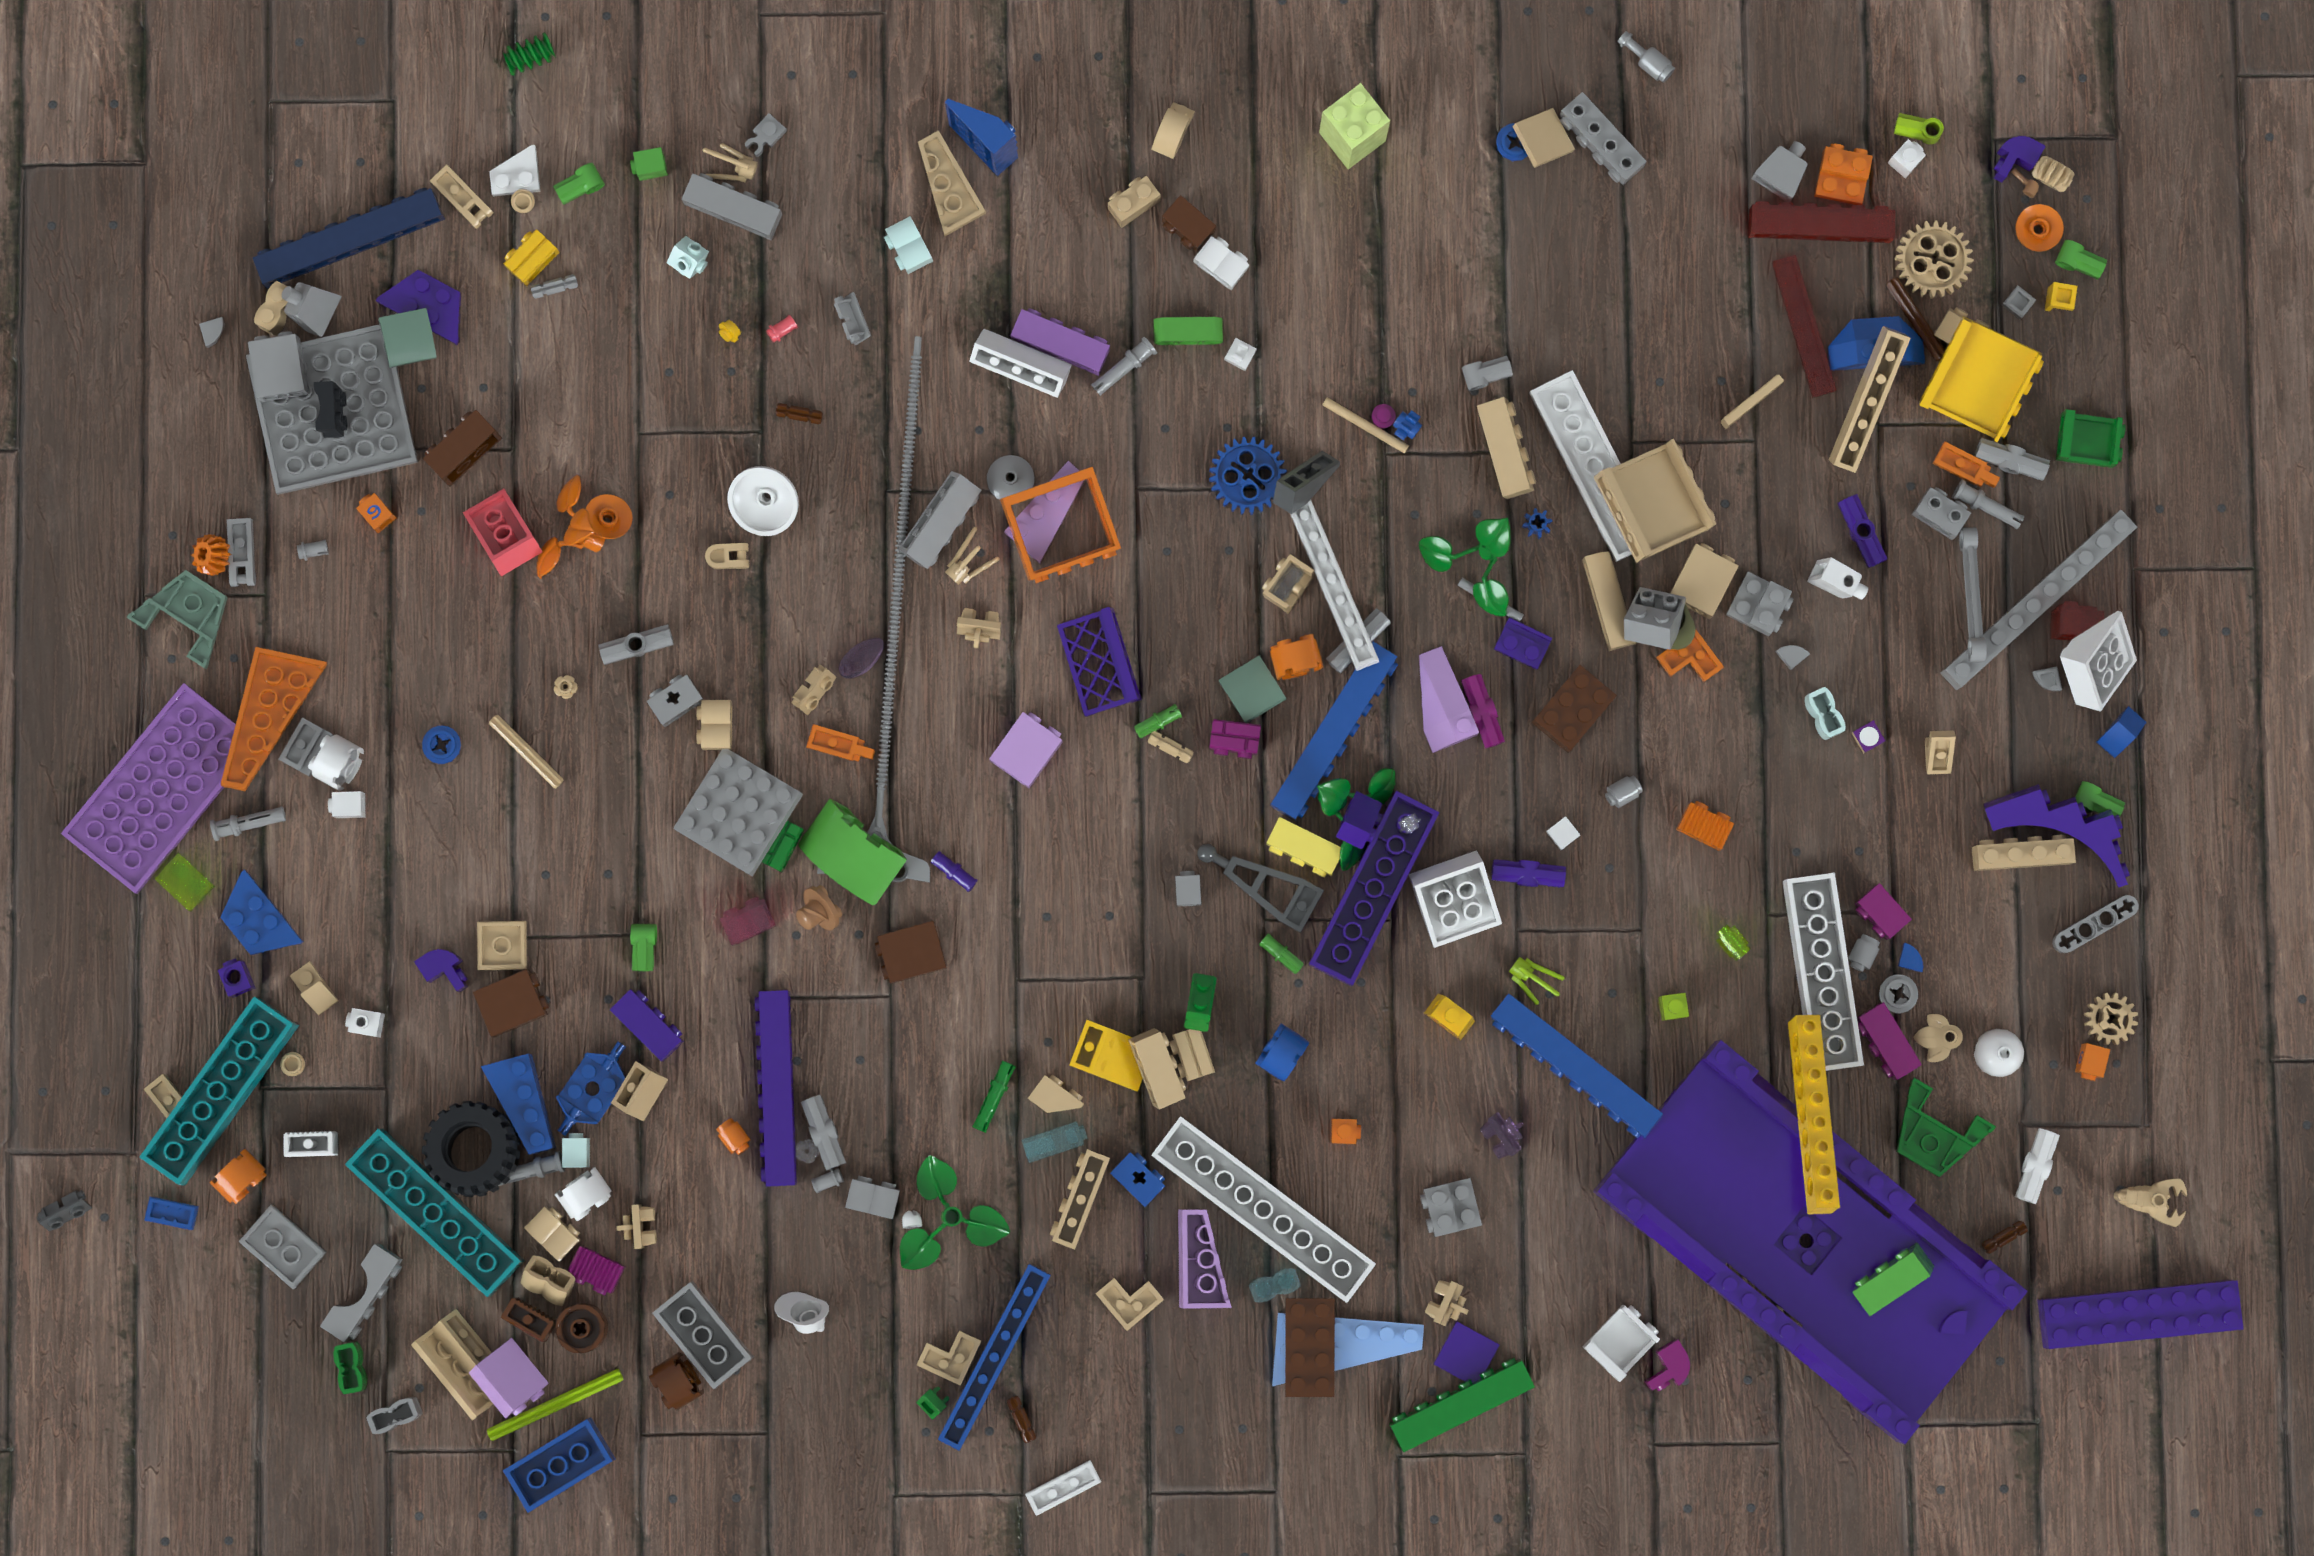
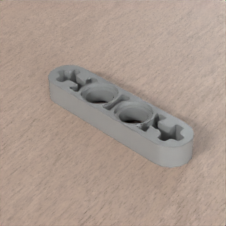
M2131 895L2119 897L2057 933L2052 942L2054 949L2059 953H2068L2135 915L2139 908L2138 901ZM2123 900L2126 903H2132V906L2129 908L2131 912L2125 910L2117 915L2115 910L2124 905ZM2104 911L2109 912L2112 916V922L2109 925H2104L2100 922V914ZM2083 923L2091 927V934L2088 937H2083L2079 933V927ZM2073 929L2074 936L2080 942L2077 943L2076 939L2068 942V948L2065 946L2060 947V937L2069 938L2073 935L2070 932Z

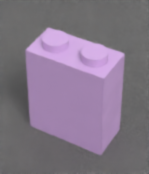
M1022 712L989 760L1021 784L1030 788L1063 741L1059 738L1061 733L1051 726L1046 729L1040 724L1042 720L1031 712L1028 715Z
M512 1338L479 1362L469 1372L470 1376L505 1419L512 1413L515 1416L520 1414L527 1408L525 1403L530 1399L533 1403L545 1394L542 1389L548 1384L547 1380Z

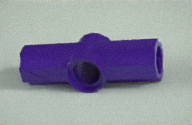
M1858 495L1850 496L1838 502L1839 509L1850 530V537L1856 543L1867 568L1886 561L1887 557L1876 536L1874 524L1868 519ZM1858 526H1864L1867 529V537H1861L1857 533Z
M1493 860L1491 881L1517 883V885L1538 887V885L1564 887L1566 866L1545 865L1537 861L1519 860V862Z

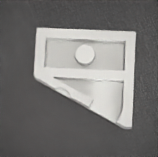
M535 145L527 147L489 171L493 197L513 195L519 189H527L531 193L540 192Z

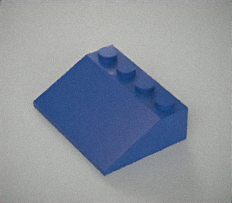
M950 99L945 101L949 126L998 177L1018 158V147L1014 133L1016 130L1007 120L1003 122L994 115Z

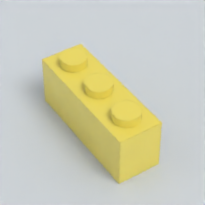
M1281 817L1278 818L1266 845L1270 846V852L1278 856H1282L1284 853L1292 857L1290 861L1301 867L1306 864L1313 868V873L1325 878L1326 874L1332 875L1340 859V846Z

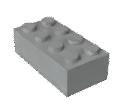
M694 1281L689 1282L652 1313L713 1390L754 1358L753 1354Z

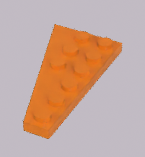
M255 647L221 780L222 787L241 791L247 790L328 665L327 662Z

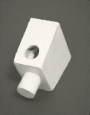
M1832 557L1817 560L1807 582L1839 598L1855 596L1862 600L1868 592V587L1859 583L1862 578L1860 573Z

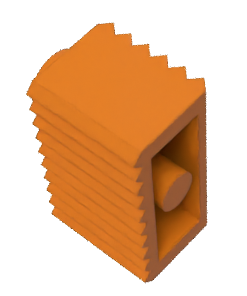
M1696 801L1695 804L1690 802L1676 830L1718 851L1722 850L1734 825L1733 822H1730L1731 817L1721 812L1714 814L1708 811L1709 807L1699 801Z

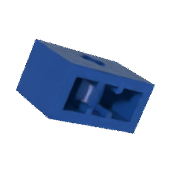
M1130 1152L1110 1174L1146 1207L1165 1187L1162 1183L1165 1178L1155 1169L1150 1172L1144 1166L1147 1161L1138 1152L1135 1155ZM1135 1171L1137 1173L1143 1171L1146 1174L1144 1176L1146 1180L1144 1184L1140 1182L1135 1184L1133 1182L1135 1179L1133 1173Z

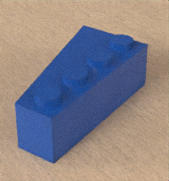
M525 1054L481 1066L528 1154L533 1155L555 1149L556 1145L532 1054Z

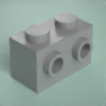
M1930 487L1911 515L1953 540L1957 537L1971 512L1967 510L1968 507L1958 500L1954 502L1947 498V493L1937 487L1935 489Z

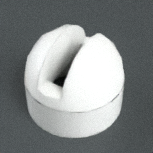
M914 1210L912 1212L907 1211L902 1217L903 1228L913 1229L921 1227L922 1219L920 1214Z

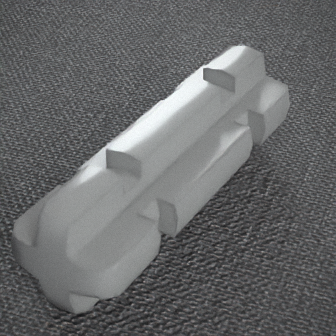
M572 274L565 276V279L561 277L543 282V285L540 283L532 285V295L537 299L544 297L543 294L548 296L566 291V288H569V290L577 288V278Z

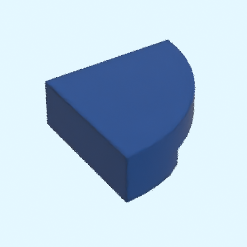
M1903 943L1898 967L1923 972L1921 955L1913 946Z

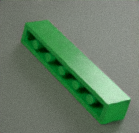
M1514 1357L1501 1363L1503 1367L1495 1371L1491 1368L1480 1373L1481 1379L1473 1383L1471 1379H1468L1458 1384L1459 1389L1451 1393L1449 1390H1446L1436 1395L1437 1400L1429 1404L1427 1401L1421 1402L1414 1406L1415 1411L1407 1415L1405 1412H1402L1392 1417L1393 1422L1389 1423L1401 1450L1406 1452L1535 1388L1521 1359L1515 1360Z

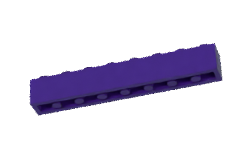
M759 991V997H755V1011H759L760 1021H756V1036H760L761 1045L756 1047L757 1060H761V1070H757L758 1084H762V1094H758L759 1109H763V1118H759V1131L764 1133V1143H760V1156L765 1157V1167H761V1181L766 1182V1187L797 1185L790 991Z

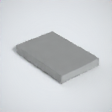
M273 1204L267 1208L239 1240L246 1249L292 1289H295L327 1253Z

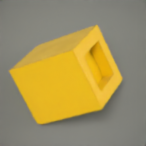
M2053 282L2047 289L2045 311H2050L2053 308L2073 311L2078 286Z

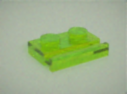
M180 853L154 878L190 912L215 887Z

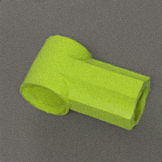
M1899 113L1894 134L1918 139L1927 145H1932L1939 141L1944 131V126L1937 118L1925 119ZM1926 128H1935L1937 135H1929L1926 132Z

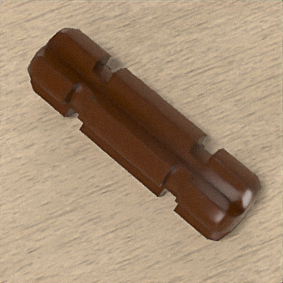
M778 403L776 407V416L785 418L788 416L789 419L803 422L811 421L814 424H821L823 413L818 410L810 411L808 408L793 405L788 407L787 404Z
M2018 1221L2012 1224L2013 1227H2007L1992 1236V1239L1988 1238L1983 1241L1982 1247L1985 1252L1990 1254L1996 1251L1997 1247L2001 1248L2016 1239L2017 1235L2025 1234L2028 1231L2025 1223Z
M1018 1396L1009 1398L1007 1404L1009 1409L1013 1411L1012 1416L1018 1430L1022 1432L1023 1441L1029 1443L1035 1440V1432L1030 1428L1031 1423L1024 1408L1021 1407L1020 1398Z

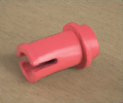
M788 315V317L774 326L769 325L766 333L773 343L776 341L780 342V338L798 327L791 315Z

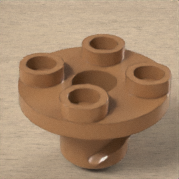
M819 885L807 888L803 894L805 906L796 912L799 924L806 930H810L818 924L829 931L838 927L842 911L830 900L825 887Z

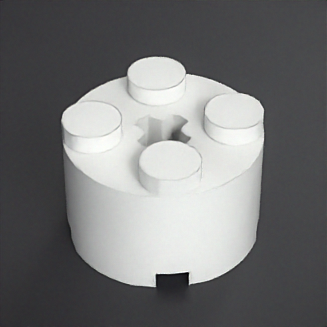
M337 734L332 737L326 735L321 741V749L318 755L314 756L309 762L308 769L312 770L313 777L341 791L344 789L341 785L344 782L349 784L357 774L362 760L359 759V754H364V750Z
M593 1167L590 1172L586 1171L568 1183L562 1192L559 1190L554 1195L569 1217L579 1221L589 1214L591 1206L595 1204L598 1208L607 1202L611 1197L610 1192L612 1190L596 1167Z

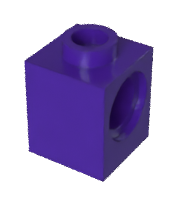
M237 959L229 960L223 963V968L218 970L228 997L234 998L256 989L244 961L237 962ZM238 970L241 974V979L238 983L234 984L231 981V974Z

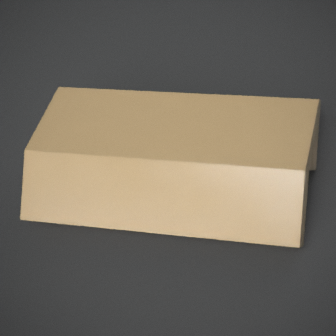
M455 1309L441 1319L431 1330L415 1340L411 1346L473 1421L489 1409L493 1403L470 1376L469 1372L492 1352L458 1310Z

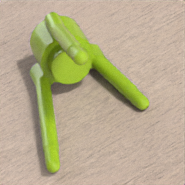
M1521 957L1518 958L1510 969L1509 973L1513 975L1511 979L1521 987L1535 1005H1538L1539 1001L1521 979L1526 982L1528 978H1531L1555 996L1560 995L1552 986L1533 974V971L1536 969L1562 981L1565 979L1564 976L1540 966L1528 958L1524 960Z

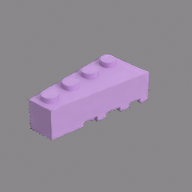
M1178 1209L1179 1307L1183 1309L1232 1308L1222 1275L1207 1210Z

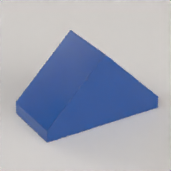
M2128 706L2096 743L2115 758L2138 736L2146 721Z

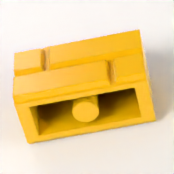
M537 229L533 233L531 231L526 233L521 240V246L517 250L511 249L504 258L506 260L503 263L505 267L525 286H528L560 253Z

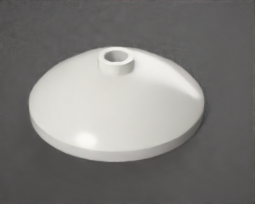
M766 466L748 468L736 476L728 491V506L733 518L742 528L750 533L760 536L776 535L786 530L796 518L799 507L796 489L792 482L776 469ZM764 493L770 494L771 499L766 498Z

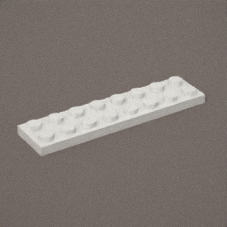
M1572 370L1531 390L1529 394L1615 562H1618L1632 555L1594 476L1608 467L1613 468L1621 463Z

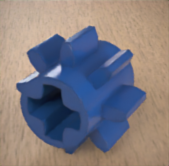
M1412 410L1409 414L1403 411L1393 424L1397 428L1395 435L1403 441L1407 436L1413 439L1422 427V424L1418 422L1421 416Z
M1534 508L1532 516L1525 514L1524 517L1528 520V523H1524L1522 528H1528V537L1533 533L1537 534L1538 539H1540L1542 536L1541 532L1543 531L1549 534L1550 529L1546 525L1552 523V519L1546 518V510L1543 513H1538L1537 509ZM1535 518L1538 519V522H1543L1540 529H1537L1536 525H1532Z

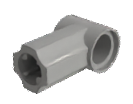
M1507 356L1484 363L1478 361L1462 367L1469 391L1481 389L1488 386L1491 382L1513 375Z

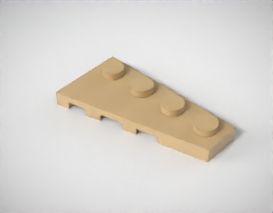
M939 130L918 141L944 236L986 214L985 209Z

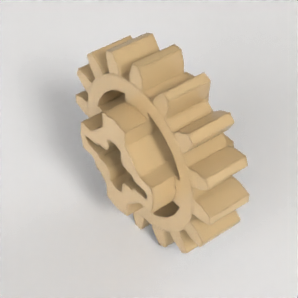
M2104 993L2102 996L2103 1000L2098 996L2095 997L2094 1001L2096 1004L2089 1003L2087 1007L2091 1011L2084 1013V1016L2089 1018V1021L2085 1022L2084 1026H2091L2088 1034H2096V1042L2103 1038L2104 1045H2109L2111 1040L2114 1045H2118L2119 1038L2123 1042L2127 1041L2128 1037L2126 1034L2133 1035L2135 1033L2131 1026L2138 1025V1022L2133 1021V1017L2137 1016L2138 1012H2131L2130 1010L2134 1004H2126V996L2119 1000L2118 993H2113L2111 998L2108 993ZM2107 1003H2114L2120 1007L2113 1009ZM2097 1011H2098V1013H2099L2098 1022H2096V1013H2097ZM2109 1015L2115 1016V1018L2112 1020L2113 1023L2107 1022V1020L2109 1019ZM2124 1016H2126L2125 1027L2123 1025ZM2109 1029L2115 1035H2107L2102 1031Z

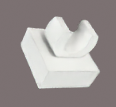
M1235 338L1224 360L1246 371L1257 349Z

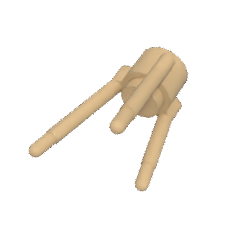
M721 143L720 147L740 159L737 160L719 152L703 148V152L735 164V172L739 173L738 175H706L713 179L738 180L746 183L747 179L753 180L758 162L753 161V158L745 156L724 143Z
M977 527L972 528L953 560L947 565L949 568L945 571L958 585L962 581L967 584L971 578L1000 560L999 557H995L967 574L970 569L966 565L980 550V546H976L963 561L959 559L977 531Z

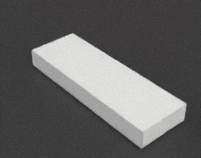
M1091 1460L1025 1493L1037 1516L1102 1481Z

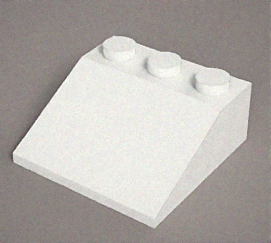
M2116 611L2073 638L2061 653L2060 658L2076 705L2102 711L2137 661L2123 614L2120 611Z
M1477 850L1408 874L1434 948L1502 924L1484 863Z

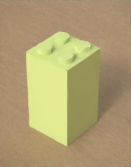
M1360 83L1322 112L1319 133L1346 168L1350 169L1386 142L1390 120Z

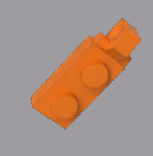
M1945 441L1932 463L1980 487L1984 483L1995 488L2000 480V477L1989 472L1991 467L1987 465V462Z
M815 724L812 726L806 748L857 762H859L860 757L873 760L875 750L865 747V741L859 737Z

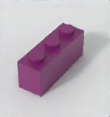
M1884 1002L1879 1003L1857 1017L1859 1033L1861 1036L1864 1037L1866 1035L1871 1043L1868 1047L1875 1058L1879 1056L1883 1063L1881 1069L1888 1079L1891 1077L1893 1080H1898L1922 1065Z

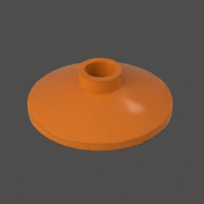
M2036 204L2027 207L2021 212L2017 218L2015 230L2023 246L2032 251L2043 252L2052 249L2059 243L2063 235L2064 226L2061 216L2055 209L2047 205ZM2035 226L2041 228L2042 232L2040 234L2035 233Z
M609 494L599 495L593 498L586 506L595 531L593 534L598 537L616 539L626 534L631 527L633 518L631 509L623 499ZM609 518L611 523H607L603 519Z

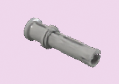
M1145 337L1132 350L1128 349L1121 361L1091 384L1100 396L1134 367L1136 369L1142 366L1141 363L1149 356L1157 354L1156 349Z
M1963 479L1959 482L1952 495V499H1960L1969 504L1973 510L1979 508L2015 529H2018L2021 525L2019 522L2024 520V515L1985 496L1983 490H1976L1970 487Z
M280 806L279 808L242 817L230 815L228 819L220 821L210 820V827L214 840L219 841L221 837L239 836L245 830L282 821L285 822L286 815L284 808Z
M555 1152V1155L544 1158L539 1156L533 1159V1162L518 1165L515 1173L512 1171L509 1173L508 1177L510 1180L507 1183L535 1176L544 1178L546 1174L560 1171V1173L565 1172V1168H562L561 1152Z

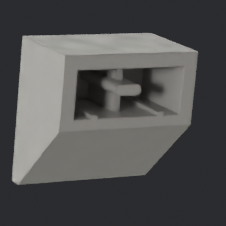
M1639 587L1624 617V639L1671 650L1679 633L1686 597Z

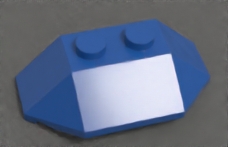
M1899 316L1851 319L1827 347L1829 371L1866 368L1883 326L1902 332L1911 338L1900 366L1925 364L1923 339Z

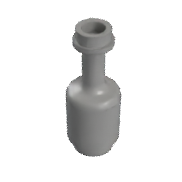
M1625 31L1617 42L1622 48L1626 46L1639 56V67L1656 81L1660 80L1664 83L1675 70L1672 62L1654 47L1648 50L1644 49L1632 39V33Z

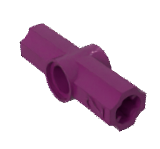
M1473 675L1461 680L1469 702V709L1485 749L1504 743V736L1497 720V710L1492 698H1489L1482 675Z

